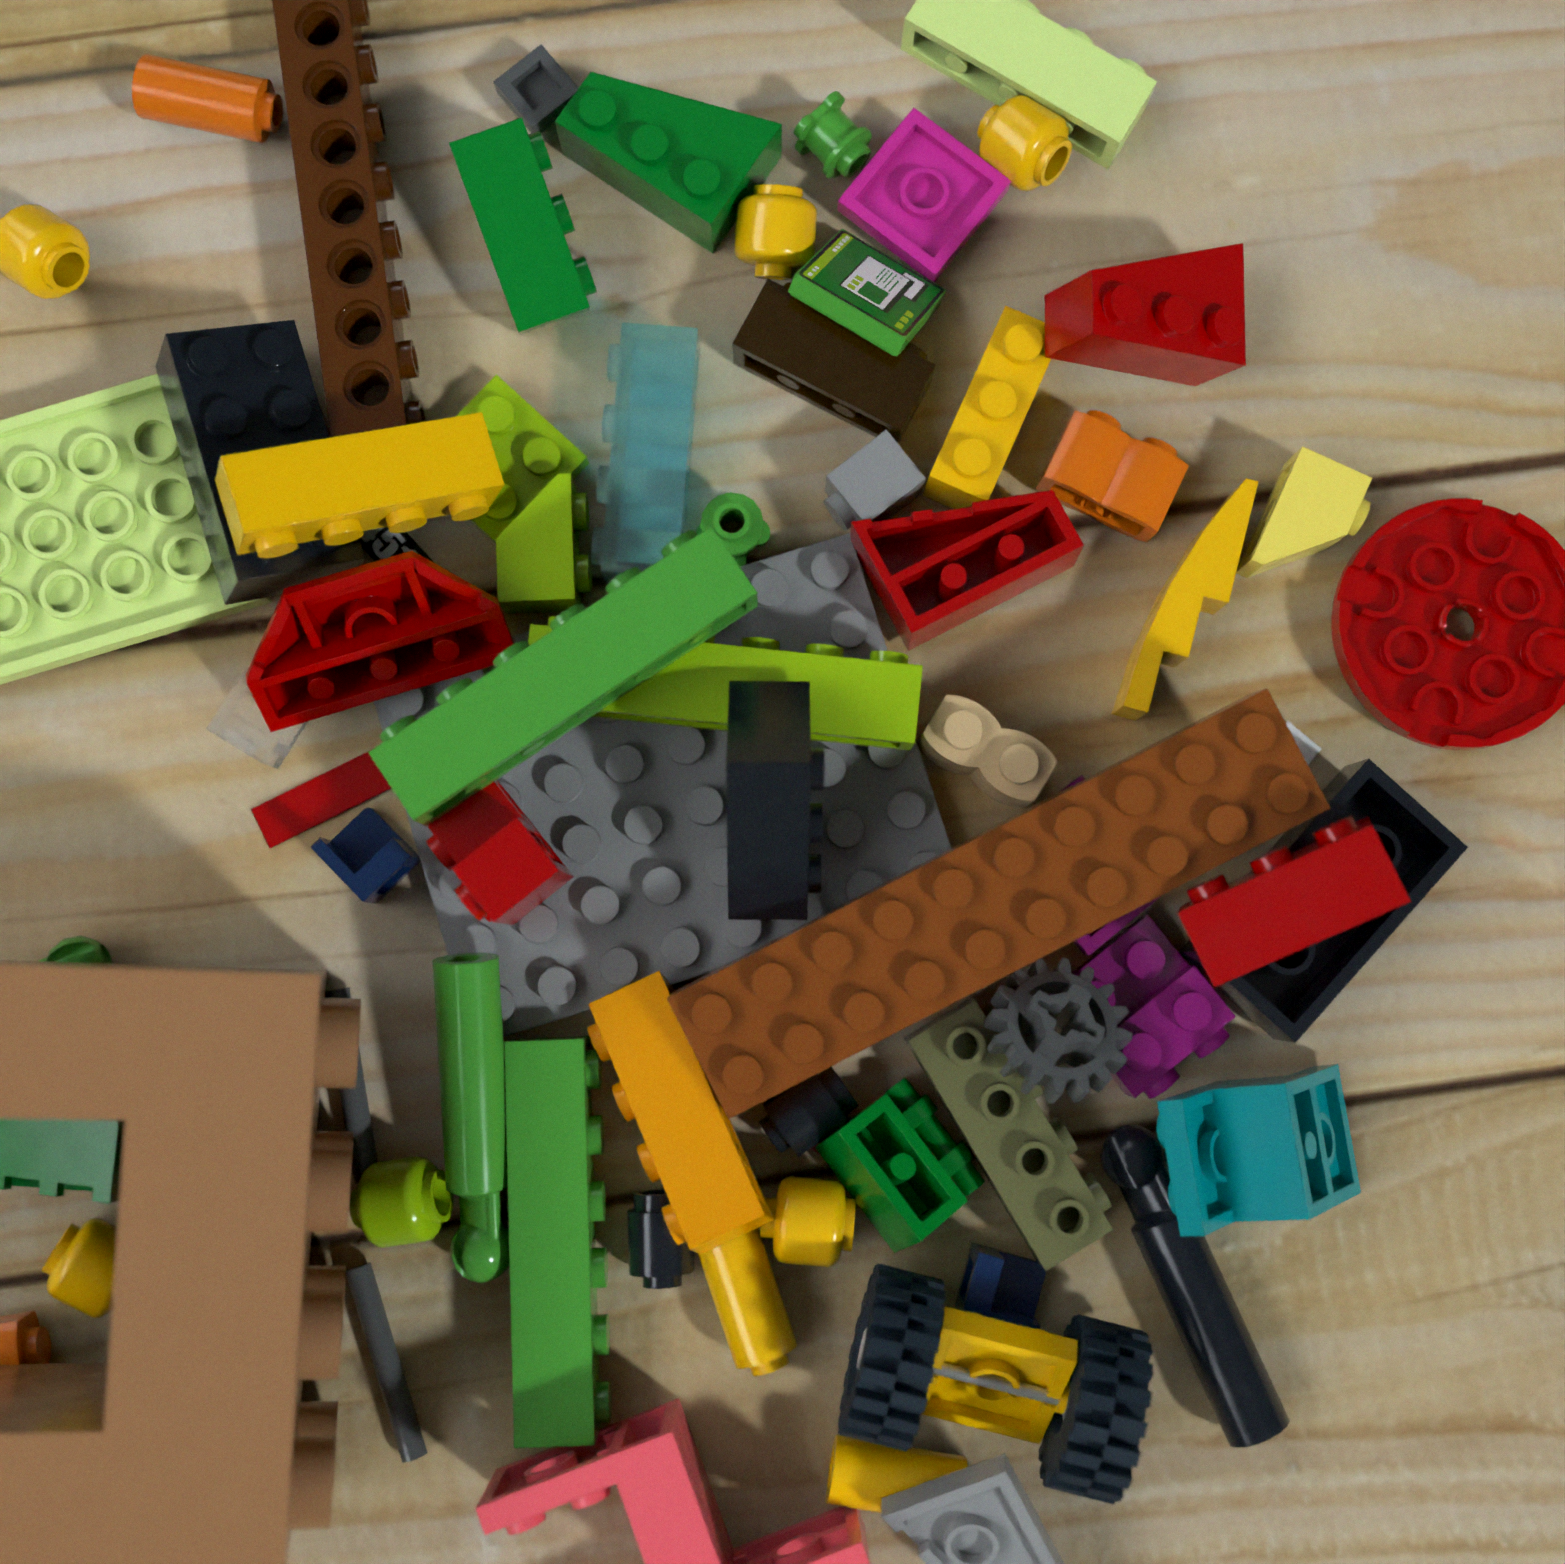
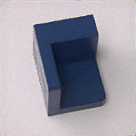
M372 808L363 809L332 840L320 837L311 846L313 851L361 901L377 904L421 862L419 855Z
M972 1242L955 1301V1307L957 1310L975 1312L1004 1322L1032 1329H1040L1041 1325L1034 1315L1046 1271L1035 1260Z

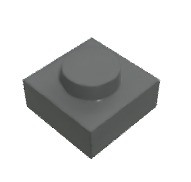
M542 44L493 81L497 94L518 118L522 117L525 127L530 133L536 131L542 133L553 125L578 90L577 85Z

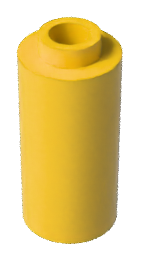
M756 1228L703 1254L697 1253L735 1367L738 1369L750 1368L753 1376H761L786 1366L790 1362L787 1353L794 1350L798 1344L762 1238L760 1237L759 1229Z
M836 1434L829 1463L826 1504L881 1513L882 1498L968 1467L967 1457L914 1447L908 1448L907 1451H902Z

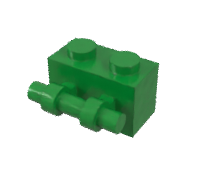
M906 1077L902 1078L885 1092L886 1094L862 1109L815 1147L852 1198L856 1199L858 1206L894 1253L921 1242L968 1202L966 1196L970 1195L985 1182L970 1162L974 1155L962 1140L958 1143L954 1141L934 1115L938 1110L936 1105L927 1094L920 1096Z

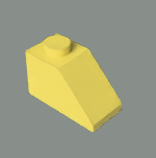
M1302 446L1284 464L1236 574L1249 578L1326 550L1347 534L1354 536L1361 528L1370 510L1371 502L1363 498L1372 478Z

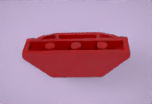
M411 550L284 588L247 670L245 682L270 732H274L493 666V660L515 643L499 600L496 597Z

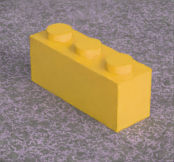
M1005 305L930 472L923 496L953 509L971 507L972 502L989 500L1051 361L1050 358H1045V322Z

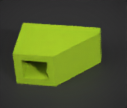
M558 473L496 538L497 598L506 614L563 612L581 603V593L591 592L590 556L589 554H579V531H589L590 525L587 492L577 493L571 473Z

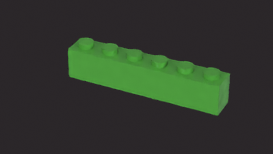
M709 527L699 535L694 530L680 534L662 549L661 554L664 558L644 571H641L636 566L622 572L608 583L605 588L608 593L606 596L588 608L579 603L566 609L549 624L552 631L533 644L529 645L524 640L508 647L493 660L495 669L474 683L471 678H464L452 684L436 698L439 706L421 718L416 719L414 715H409L388 726L379 735L383 743L368 753L412 820L428 826L758 607L757 591L713 527Z
M589 1036L511 1039L504 1042L514 1449L595 1445L601 1429V1423H611L612 1417L611 1382H600L599 1355H609L610 1350L609 1315L598 1314L597 1288H607L608 1255L606 1247L596 1248L595 1221H605L606 1188L604 1181H594L593 1155H603L604 1122L602 1115H592L591 1089L602 1088V1061L595 1050H590Z

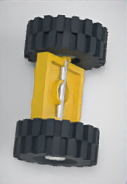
M879 1263L874 1266L873 1273L868 1281L867 1292L864 1293L861 1303V1312L857 1319L855 1336L848 1357L849 1363L845 1373L844 1391L839 1409L841 1410L838 1419L839 1435L907 1451L913 1444L914 1435H917L922 1414L1036 1444L1041 1443L1039 1461L1042 1463L1039 1473L1040 1479H1043L1042 1484L1044 1487L1114 1505L1115 1501L1120 1502L1123 1498L1124 1489L1128 1490L1131 1484L1132 1466L1137 1467L1141 1455L1139 1444L1141 1438L1145 1439L1148 1424L1144 1422L1146 1409L1151 1405L1152 1391H1148L1149 1382L1153 1378V1364L1149 1363L1152 1355L1151 1343H1147L1149 1336L1146 1332L1078 1314V1316L1074 1315L1071 1318V1325L1067 1324L1063 1336L1042 1329H1032L985 1317L975 1312H965L946 1306L942 1310L945 1301V1291H943L945 1284L942 1279Z

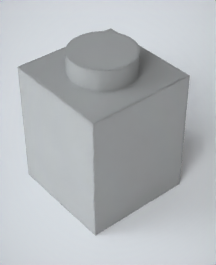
M885 430L826 475L825 493L828 497L823 502L836 523L847 531L851 527V521L871 518L872 522L890 519L921 495L926 478L891 434Z

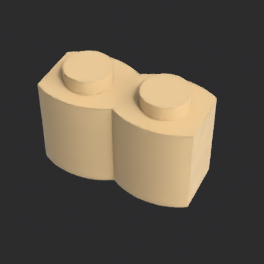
M946 695L917 741L921 751L934 764L952 773L970 775L974 783L984 794L1010 807L1024 808L1034 802L1058 763L1052 752L1038 739L1019 730L1002 729L997 719L985 707L971 699L958 695Z

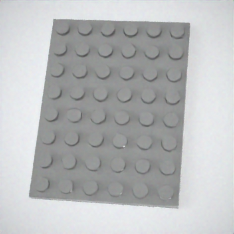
M850 533L740 566L757 591L758 607L715 635V643L741 646V639L743 637H762L779 641V650L805 653L807 644H828L844 648V657L868 660L871 651H888L855 547L850 539ZM529 631L512 636L514 643L524 640L528 642ZM495 665L374 701L382 731L406 716L414 715L416 719L421 718L439 706L436 698L446 688L464 678H471L474 683L495 669ZM590 717L498 779L499 782L574 875L570 881L514 925L493 923V921L489 922L485 918L478 921L469 912L454 891L462 883L453 870L449 871L438 860L426 843V840L433 835L432 831L428 826L413 821L407 811L406 813L448 955L493 953L499 956L503 1037L588 1011L590 1010L589 1003L659 970L668 979L670 985L712 972L950 849L951 846L917 740H915V744L910 751L811 740V749H824V790H810V802H823L822 843H809V854H821V893H808L807 920H728L727 731Z

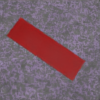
M366 752L251 810L269 848H272L391 789V786L370 754Z

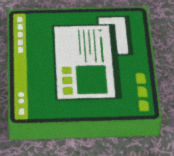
M843 228L795 273L788 290L791 296L893 356H898L939 308L947 292L943 287Z

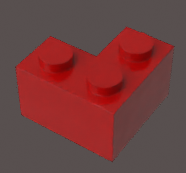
M498 779L428 825L433 835L426 840L427 845L438 860L449 871L453 870L462 883L454 891L464 906L478 921L485 918L489 922L493 921V923L514 925L574 877Z

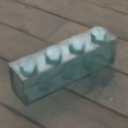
M622 322L620 344L610 343L607 378L608 382H617L615 405H604L602 441L612 443L610 466L600 465L597 476V503L606 504L605 526L594 527L591 545L592 565H601V573L606 584L632 567L637 566L641 571H644L664 558L661 554L662 549L686 530L700 358L698 328Z

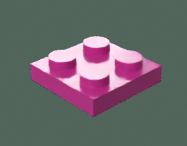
M913 107L839 198L837 211L921 275L935 283L1008 192L1011 181Z

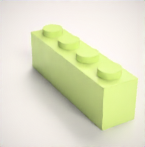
M916 0L905 17L901 50L996 105L1001 106L1007 99L1017 95L1027 96L1039 102L1065 119L1069 130L1068 140L1072 144V149L1106 169L1110 168L1143 114L1157 83L1156 80L1146 75L1143 68L1136 62L1127 58H1116L1095 46L1085 33L1072 27L1064 28L1043 16L1037 7L1028 0Z

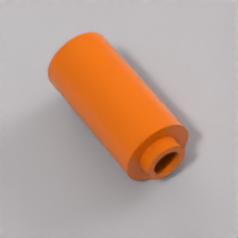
M150 54L141 56L136 64L132 80V101L136 114L142 119L258 143L266 142L270 133L278 132L281 126L283 101L279 94H275L274 86L270 79Z

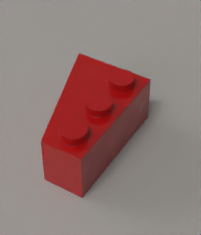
M1243 243L1093 269L1044 295L1045 358L1190 386H1198L1246 366Z
M1053 490L972 502L971 507L933 513L932 509L911 512V516L872 522L871 518L851 521L850 539L855 547L858 560L908 651L1074 567L1084 547L1082 540Z
M1348 816L1329 824L1313 833L1316 839L1315 842L1292 853L1288 846L1285 845L1263 854L1249 862L1253 870L1252 872L1229 883L1224 874H1221L1186 891L1191 901L1183 904L1177 913L1214 987L1411 902L1368 816L1357 822H1354L1352 816Z

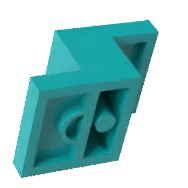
M1338 1064L1313 1066L1287 1076L1216 1081L1157 1101L1159 1110L1157 1136L1161 1146L1166 1151L1170 1174L1168 1201L1172 1212L1177 1216L1180 1237L1206 1236L1233 1222L1310 1220L1361 1193Z

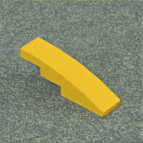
M1246 478L1228 496L1187 547L1157 595L1132 649L1111 713L1112 715L1136 721L1147 714L1160 664L1175 668L1186 660L1190 654L1200 611L1213 615L1229 603L1259 481Z

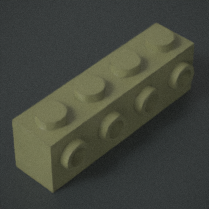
M967 999L904 1037V1040L1034 1258L1047 1271L1113 1230L1103 1213L1111 1208L1112 1204L1095 1176L1089 1173L1082 1178L1069 1155L1077 1151L1078 1148L1065 1125L1058 1116L1048 1121L1035 1100L1044 1094L1042 1087L1037 1084L1026 1095L1021 1092L1024 1076L1018 1071L1006 1077L1001 1075L1000 1070L1008 1060L1005 1053L992 1054L987 1049L989 1043L999 1032L984 1027V1020L994 1009L992 1005L989 1004L981 1009L976 1000Z

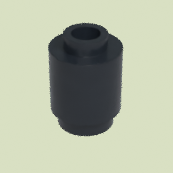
M831 1066L762 1102L768 1115L762 1118L759 1123L780 1153L791 1147L800 1157L847 1123L849 1119L846 1114L859 1105Z
M665 1189L633 1193L634 1208L627 1210L629 1275L643 1277V1287L648 1289L679 1287L682 1285V1275L695 1271L694 1251L689 1250L687 1242L677 1245L665 1222L662 1207L670 1204Z

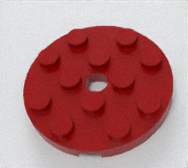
M1451 498L1436 500L1408 509L1374 531L1349 559L1338 582L1332 606L1331 628L1334 651L1344 679L1355 697L1376 720L1388 729L1418 744L1438 749L1475 750L1512 741L1541 726L1565 703V550L1549 532L1520 512L1513 515L1501 509L1482 504L1483 500ZM1453 608L1462 609L1473 620L1474 633L1468 641L1459 640L1451 633H1445L1447 615Z

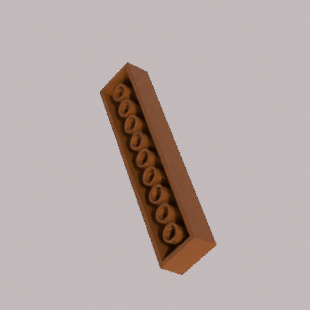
M1268 688L1242 697L673 991L667 997V1000L729 1120L1330 809V806Z

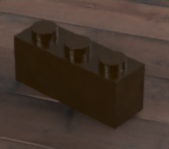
M767 279L732 343L734 365L874 437L887 430L899 444L931 384L936 364L928 361L927 354L910 342L898 356L887 353L788 293L791 283H785L782 286Z

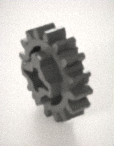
M1040 958L1033 962L1027 973L1021 969L1011 973L1005 981L1006 986L1000 985L991 998L990 1003L996 1009H992L984 1020V1027L999 1032V1034L992 1039L987 1049L992 1054L1005 1053L1008 1060L1000 1070L1003 1077L1010 1076L1017 1071L1024 1076L1021 1085L1022 1093L1027 1095L1038 1084L1044 1087L1047 1103L1054 1104L1063 1094L1064 1089L1067 1090L1074 1103L1080 1102L1090 1092V1088L1099 1093L1112 1080L1110 1073L1116 1074L1125 1064L1127 1057L1119 1050H1122L1132 1040V1033L1123 1028H1118L1117 1024L1129 1012L1126 1006H1110L1107 999L1115 989L1111 983L1103 985L1098 989L1091 984L1094 976L1093 968L1088 966L1077 976L1071 974L1069 959L1061 958L1053 971H1049L1047 964ZM1056 1025L1062 1029L1060 1035L1054 1031ZM1067 1063L1074 1068H1062L1056 1065Z

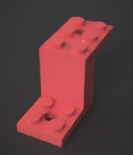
M679 1398L601 1428L595 1445L551 1447L497 1468L475 1508L484 1535L502 1528H506L508 1535H515L542 1523L547 1518L545 1512L570 1502L572 1509L577 1510L596 1504L610 1495V1486L617 1484L645 1564H871L865 1525L859 1509L842 1506L733 1548Z

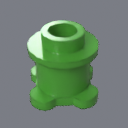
M838 91L829 94L819 107L811 114L804 116L793 131L794 135L798 138L794 148L800 155H805L811 151L824 165L822 171L828 179H833L839 175H842L844 178L853 176L864 166L871 155V150L867 147L871 141V131L867 127L858 128L841 110L845 98Z
M732 492L718 495L707 504L702 512L701 523L696 529V534L699 535L712 526L739 566L746 565V557L757 546L766 545L770 539V528L763 521L761 510L756 503L743 494ZM731 520L738 521L743 525L741 530L735 533L724 531L722 526Z

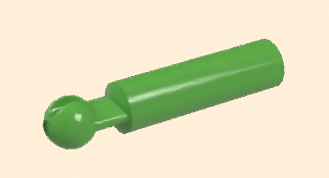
M461 953L441 956L432 960L446 1191L459 1196L460 1227L452 1238L450 1256L453 1267L463 1277L473 1282L485 1283L495 1280L505 1273L510 1266L509 1229L502 1223L500 1192L508 1187L505 1058L499 956L493 953Z

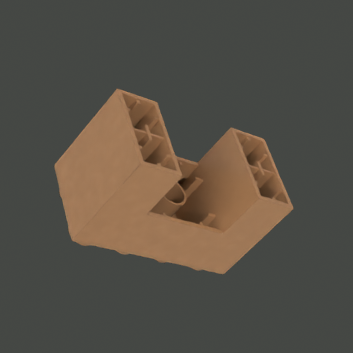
M0 960V1119L125 1120L108 1363L0 1364V1564H287L291 1530L330 1529L338 1401H302L303 1380L339 1379L346 1265H310L312 1233H347L354 1131H318L320 1088H356L361 999L325 998L327 970Z

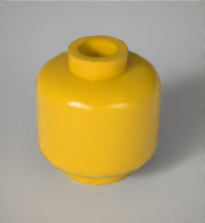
M1023 95L1014 96L1007 99L1001 106H992L983 116L977 131V136L981 140L979 144V157L1005 175L1011 181L1010 185L1018 190L1031 191L1040 185L1048 186L1059 177L1070 158L1072 144L1068 140V126L1062 116L1032 98Z
M778 184L755 185L753 187V195L744 197L738 203L734 251L740 261L755 266L754 277L770 280H791L792 268L803 267L815 255L817 210L813 203L803 198V189Z
M23 204L11 209L0 219V272L5 277L29 293L43 299L62 297L76 290L84 282L90 266V250L88 241L79 228L38 204Z
M790 1176L784 1178L779 1184L777 1198L764 1197L774 1220L761 1226L760 1237L773 1238V1252L780 1262L830 1267L838 1262L842 1251L852 1252L856 1199L845 1196L844 1187L839 1181Z
M97 1217L85 1221L81 1227L72 1222L70 1223L41 1269L42 1272L49 1275L46 1289L51 1297L92 1318L103 1317L111 1311L117 1227Z

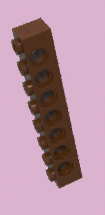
M272 0L330 437L426 422L421 400L413 401L410 379L419 378V365L413 341L404 340L402 319L411 318V308L404 280L396 281L393 261L403 258L402 243L396 221H388L385 201L395 199L394 185L387 161L380 162L377 142H383L387 139L385 122L380 104L378 102H371L369 84L378 83V70L371 44H363L361 27L370 25L367 0ZM337 36L332 43L325 46H317L323 38ZM346 93L340 102L333 105L324 104L333 94ZM348 150L355 151L349 161L342 164H331L337 154ZM356 208L364 210L360 218L350 224L339 223L340 218L345 212ZM360 267L372 268L371 274L365 281L359 284L347 283L349 275L355 269ZM367 326L381 327L379 335L371 343L365 345L354 344L357 334ZM376 385L389 386V392L381 403L373 406L362 404L365 393L371 387Z

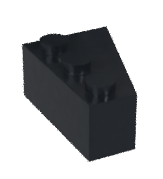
M729 681L726 750L728 920H807L808 893H821V854H809V843H822L823 802H810V790H824V749H811L810 681Z

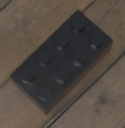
M287 320L166 333L155 367L224 604L228 605L282 595L284 588L361 566L366 558L360 538L346 544L334 546L325 545L323 539L299 543L298 548L293 552L274 558H260L257 552L237 555L215 482L221 456L329 438L295 321Z
M1369 758L1344 766L1322 791L1330 809L1287 830L1268 852L1287 845L1292 853L1315 842L1316 839L1313 833L1329 824L1348 816H1352L1354 822L1368 816L1411 902L1216 986L1275 1040L1296 1043L1468 848L1467 845ZM1189 939L1178 953L1191 965H1195L1200 973L1211 982Z

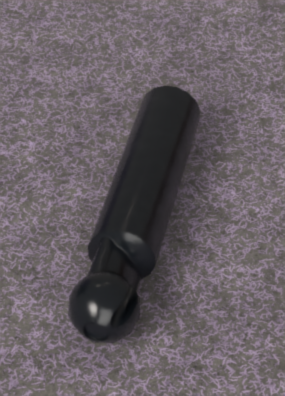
M1125 1125L1113 1130L1104 1141L1100 1153L1103 1170L1109 1179L1119 1186L1134 1218L1135 1223L1131 1227L1132 1234L1229 1445L1235 1448H1243L1257 1445L1273 1438L1288 1426L1290 1420L1205 1236L1180 1237L1177 1216L1172 1212L1168 1201L1170 1177L1164 1166L1166 1158L1163 1147L1153 1132L1140 1125Z

